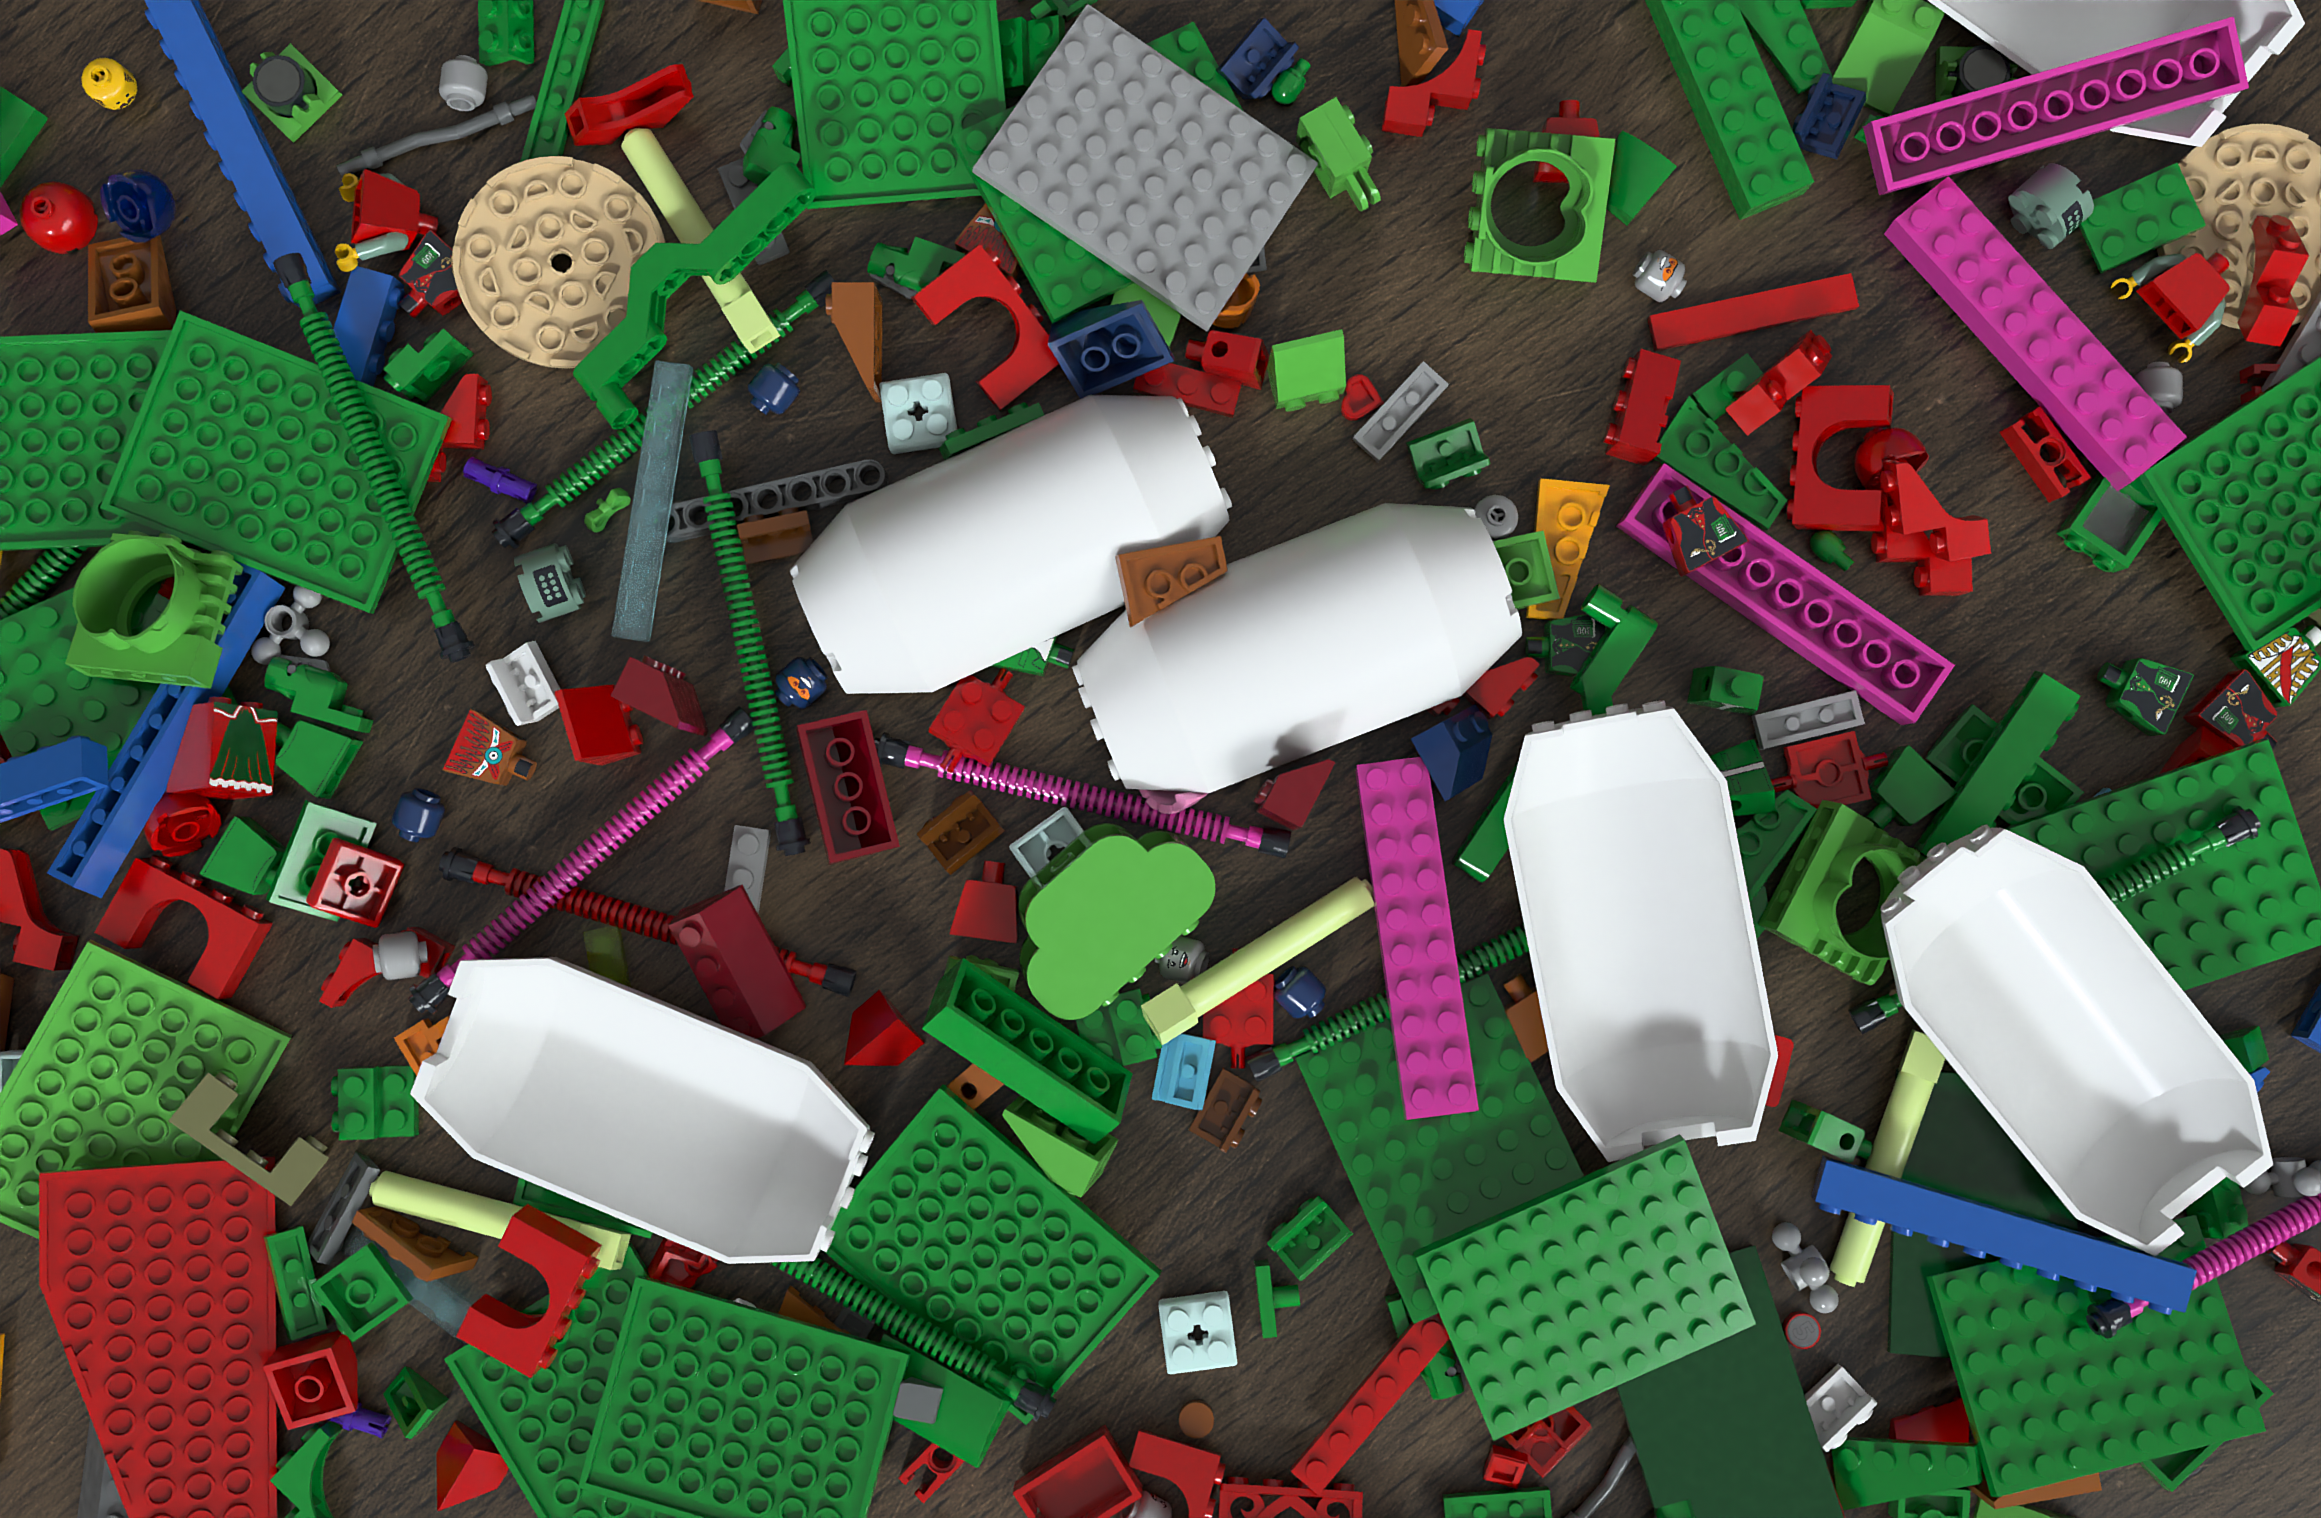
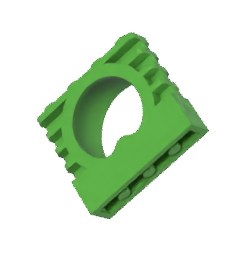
M1485 128L1484 135H1478L1476 156L1482 157L1480 171H1474L1472 192L1477 194L1476 207L1470 206L1468 215V228L1473 230L1472 242H1466L1464 250V263H1469V270L1471 272L1549 277L1559 280L1596 283L1616 139ZM1528 161H1541L1555 166L1566 176L1569 183L1568 193L1560 203V212L1564 218L1563 230L1553 240L1536 246L1520 245L1507 239L1496 227L1491 213L1492 194L1499 179L1512 167Z
M133 530L128 531V534L112 533L110 540L112 542L101 548L86 567L82 569L75 584L73 607L78 623L65 664L92 677L211 689L223 649L215 644L216 636L225 632L226 626L221 624L223 614L229 615L232 607L227 604L229 594H236L238 587L233 584V579L235 575H242L244 567L233 560L234 556L227 552L212 550L211 554L201 553L198 550L187 548L181 544L182 540L179 537L171 534L160 533L158 537H153ZM175 577L173 593L163 613L142 633L132 636L131 618L140 597L157 582Z
M1822 800L1758 925L1785 941L1803 948L1804 951L1817 956L1823 962L1848 974L1854 980L1867 985H1873L1883 974L1887 960H1890L1880 908L1890 893L1900 883L1898 876L1911 866L1917 867L1928 857L1922 856L1914 848L1907 847L1899 839L1889 836L1886 831L1874 827L1873 822L1841 803ZM1864 857L1873 865L1879 877V904L1873 917L1864 927L1851 934L1842 935L1836 918V904L1841 894L1852 886L1854 868Z

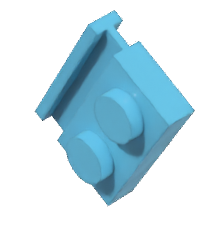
M1181 1033L1162 1045L1152 1099L1194 1110H1203L1216 1040Z

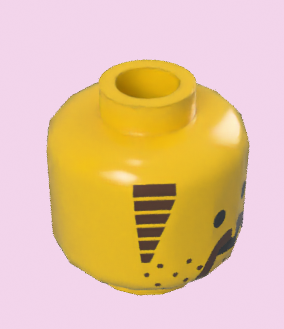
M106 57L97 58L89 62L83 70L81 79L86 94L103 107L112 110L123 109L135 99L137 81L133 74L116 60Z

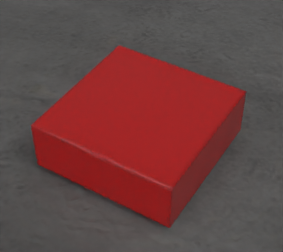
M1493 1445L1483 1469V1480L1517 1489L1528 1463L1527 1454Z

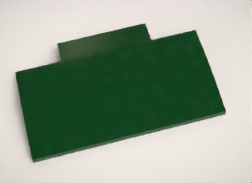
M1896 1069L1895 1071V1081L1897 1079L1899 1069ZM1941 1071L1937 1084L1935 1083L1901 1179L2077 1231L2078 1219L2071 1214L1958 1073ZM1891 1230L1887 1351L1896 1354L1950 1358L1927 1276L2000 1260L2001 1257L1986 1253L1985 1259L1963 1252L1964 1246L1950 1242L1948 1247H1942L1926 1241L1928 1235L1913 1231L1912 1236H1906Z
M1753 1245L1728 1252L1756 1325L1616 1386L1652 1506L1656 1509L1686 1500L1692 1518H1844L1756 1246Z

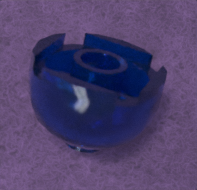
M130 169L109 176L108 183L102 185L100 194L105 215L110 223L116 221L123 229L119 233L124 238L133 242H147L170 228L176 215V204L172 192L157 175L141 169Z

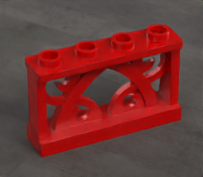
M1227 1477V1484L1221 1483L1219 1485L1218 1518H1233L1230 1507L1232 1502L1238 1497H1247L1253 1501L1254 1506L1251 1511L1246 1512L1241 1509V1513L1245 1518H1274L1289 1507L1298 1512L1303 1518H1339V1515L1331 1517L1327 1513L1328 1505L1334 1502L1342 1503L1348 1509L1349 1518H1362L1363 1492L1355 1491L1354 1484L1334 1483L1333 1490L1324 1489L1319 1496L1302 1481H1298V1488L1284 1487V1480L1263 1479V1485L1258 1486L1248 1485L1249 1478ZM1260 1495L1282 1497L1265 1508ZM1300 1497L1318 1498L1321 1500L1314 1510Z

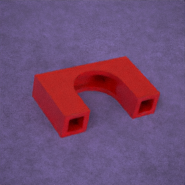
M979 244L916 292L911 298L932 325L938 324L964 302L975 297L991 298L1006 307L1015 324L1016 334L1013 347L1001 362L975 381L995 408L1001 410L1055 368L1059 362L1048 346L1050 334H1047L1040 324L1044 321L1042 315L1032 303L1026 306L1019 296L1023 291L1011 275L1005 278L997 267L1001 264V261L989 246L984 249Z
M1890 385L1806 386L1802 389V396H1797L1795 415L1800 417L1799 431H1794L1792 442L1793 451L1797 452V465H1791L1790 485L1795 486L1794 499H1789L1787 506V518L1792 520V524L1797 530L1884 531L1886 496L1883 491L1833 488L1820 479L1817 470V458L1826 440L1841 430L1848 428H1891L1894 392Z
M152 855L151 858L136 857L94 933L124 949L141 948L160 913L175 901H187L201 911L206 919L209 930L205 951L187 983L216 999L233 997L273 923L262 918L264 912L258 908L244 904L242 907L233 902L234 896L218 888L210 890L201 885L203 879L186 871H183L181 874L171 869L173 864L165 858L157 855Z
M527 1204L511 1217L498 1247L531 1264L543 1275L550 1293L547 1312L539 1315L524 1314L488 1294H484L469 1307L456 1337L532 1378L541 1368L547 1369L553 1362L558 1352L554 1345L557 1339L561 1340L572 1322L568 1316L572 1309L575 1310L585 1296L586 1290L582 1288L586 1279L589 1280L594 1275L600 1264V1260L596 1257L602 1244Z
M1140 1429L1128 1467L1166 1478L1175 1483L1187 1500L1189 1518H1212L1216 1499L1210 1498L1213 1483L1221 1485L1226 1466L1225 1463L1219 1462L1221 1453Z

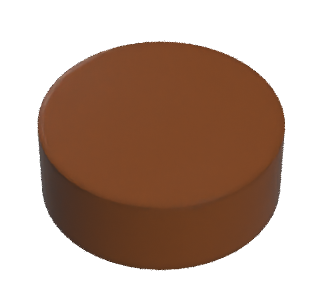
M1191 1400L1185 1403L1179 1412L1181 1430L1191 1438H1202L1209 1434L1214 1425V1414L1211 1407L1201 1400Z

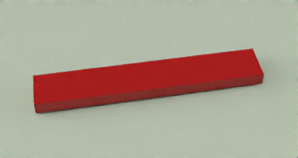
M1852 273L1654 314L1650 315L1647 320L1654 351H1660L1855 310L1859 307Z

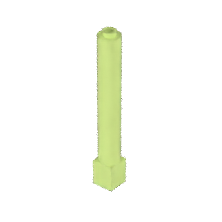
M641 128L630 130L625 135L621 145L625 155L680 243L700 244L713 231L712 226L652 131ZM741 273L730 282L722 285L716 284L710 276H702L741 342L751 354L781 336Z
M1357 877L1352 878L1179 987L1176 983L1141 1005L1143 1017L1161 1044H1166L1196 1025L1198 1017L1374 907L1372 886L1366 879L1361 881Z
M1913 1029L1911 1031L1898 1068L1897 1079L1865 1166L1867 1169L1897 1178L1902 1177L1934 1084H1937L1945 1061V1057L1925 1033ZM1849 1212L1829 1269L1836 1273L1835 1280L1855 1287L1856 1282H1865L1885 1222L1877 1220L1876 1225L1866 1224L1854 1219L1855 1213Z
M384 1171L380 1176H377L375 1181L371 1183L369 1195L372 1197L375 1206L502 1239L511 1217L523 1208L522 1206L390 1171ZM545 1213L602 1244L596 1257L600 1260L598 1267L609 1270L622 1269L631 1234Z

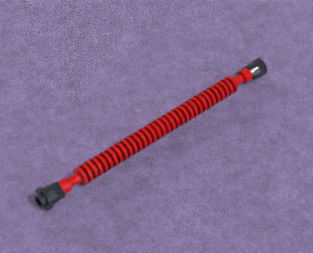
M453 847L450 852L445 851L439 864V871L443 872L444 880L452 881L456 879L472 884L478 882L485 885L494 883L504 886L505 894L514 895L516 898H519L522 894L529 898L530 896L526 891L532 888L536 892L537 890L533 884L537 881L544 885L540 879L543 876L538 877V875L533 873L521 872L520 869L513 868L510 874L496 870L494 865L484 863L478 857L463 853L462 848ZM567 884L571 889L568 893L560 889L564 895L561 899L553 895L556 900L553 906L546 902L553 909L556 907L560 911H565L566 909V913H574L580 917L583 915V918L586 919L592 917V920L596 922L600 920L601 923H609L613 927L618 925V928L623 930L626 928L630 932L635 930V933L640 935L644 932L646 937L652 936L656 940L661 938V941L666 943L670 940V944L677 945V941L668 926L675 917L673 915H669L667 918L666 913L661 912L659 914V911L656 910L650 912V908H641L640 905L636 904L633 906V903L630 902L624 904L623 900L617 899L616 901L615 898L610 896L607 898L603 894L598 896L596 892L592 891L590 893L589 890H581L580 887H572L570 884ZM775 946L779 953L780 947ZM782 948L779 955L790 975L794 973L807 977L809 982L822 985L823 989L842 996H850L857 970L830 963L824 965L815 962L812 965L796 960L797 952L791 951L788 956V950Z

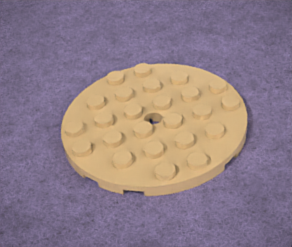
M2249 124L2230 128L2210 137L2202 147L2196 146L2178 162L2206 226L2203 229L2157 248L2158 256L2180 253L2188 258L2197 252L2206 260L2214 253H2219L2228 260L2229 268L2221 275L2230 287L2229 292L2224 297L2226 306L2221 324L2240 329L2237 322L2248 298L2254 272L2255 241L2251 225L2257 215L2264 217L2280 215L2290 219L2309 253V257L2290 292L2299 309L2291 326L2302 322L2321 291V147L2307 139L2309 137L2308 134L2293 128L2273 124Z
M538 157L519 162L500 171L486 182L487 184L473 199H470L458 222L459 226L453 246L454 278L462 302L474 322L503 350L515 357L540 366L575 368L626 317L631 266L653 244L665 243V239L651 207L642 195L625 182L621 176L596 163L591 164L575 160L573 157ZM558 254H566L572 260L571 267L565 273L556 271L552 267V259Z

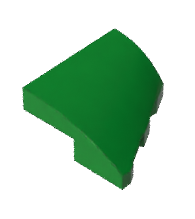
M1622 130L1616 139L1617 144L1612 162L1606 209L1628 226L1677 166L1645 142Z

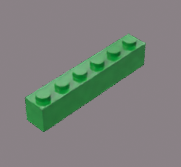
M2035 670L1953 788L1957 793L1942 804L1914 847L1927 856V853L1934 846L1940 843L1948 845L1971 834L1983 825L1995 828L1996 822L1994 820L2001 810L2006 811L2013 804L2017 796L2015 790L2022 780L2027 781L2033 775L2037 768L2035 761L2042 751L2047 752L2058 738L2056 731L2063 721L2068 722L2077 712L2079 707L2077 701L2081 696L2045 673Z

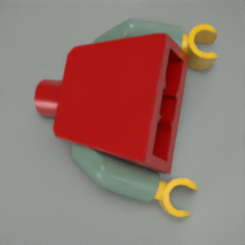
M364 169L359 180L351 173L343 176L342 182L344 186H341L339 191L343 200L354 202L351 243L356 245L353 249L348 244L336 246L335 254L339 258L336 263L341 271L349 272L354 270L358 265L357 258L363 261L379 255L407 250L410 248L417 233L425 235L431 229L436 234L438 217L420 213V194L418 191L407 187L392 174H377Z
M2197 252L2188 258L2180 253L2158 256L2133 271L2132 277L2128 279L2120 278L2114 281L2111 288L2119 282L2127 283L2129 286L2128 293L2118 298L2125 299L2131 295L2135 286H2140L2136 292L2180 338V340L2170 344L2168 354L2171 355L2178 347H2186L2185 354L2178 359L2179 363H2184L2190 360L2192 347L2194 345H2201L2221 325L2226 306L2224 297L2230 290L2229 284L2221 275L2229 268L2230 264L2219 253H2214L2207 260Z

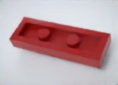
M1168 363L1137 376L1133 392L1148 396H1173L1176 399L1181 397L1186 406L1233 418L1242 382Z

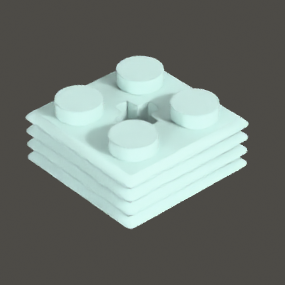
M947 373L893 380L879 384L888 448L892 454L939 448L946 441L945 436L957 430L951 384ZM918 406H922L923 410H928V413L923 414V420L917 421L915 416L911 415Z
M1062 807L1013 842L1009 848L1029 877L1032 878L1050 862L1048 857L1052 854L1050 848L1053 845L1057 848H1062L1063 846L1066 848L1084 831L1068 808Z
M1227 1291L1159 1300V1314L1168 1374L1237 1365ZM1194 1325H1200L1204 1331L1208 1330V1333L1202 1335L1201 1340H1195L1194 1336L1188 1335V1333L1193 1332Z

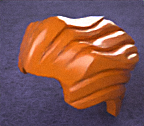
M1246 273L1213 322V325L1221 328H1234L1246 322L1254 308L1260 290V283L1255 274L1249 276Z

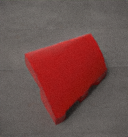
M664 1237L647 1269L650 1278L690 1288L695 1284L699 1276L708 1274L717 1267L716 1262L718 1259Z
M1955 1397L1953 1402L1938 1407L1931 1405L1922 1408L1914 1415L1904 1414L1892 1418L1888 1439L1969 1443V1420L1962 1397Z
M1571 1406L1507 1434L1503 1438L1515 1451L1527 1454L1528 1464L1543 1479L1591 1430L1592 1426Z

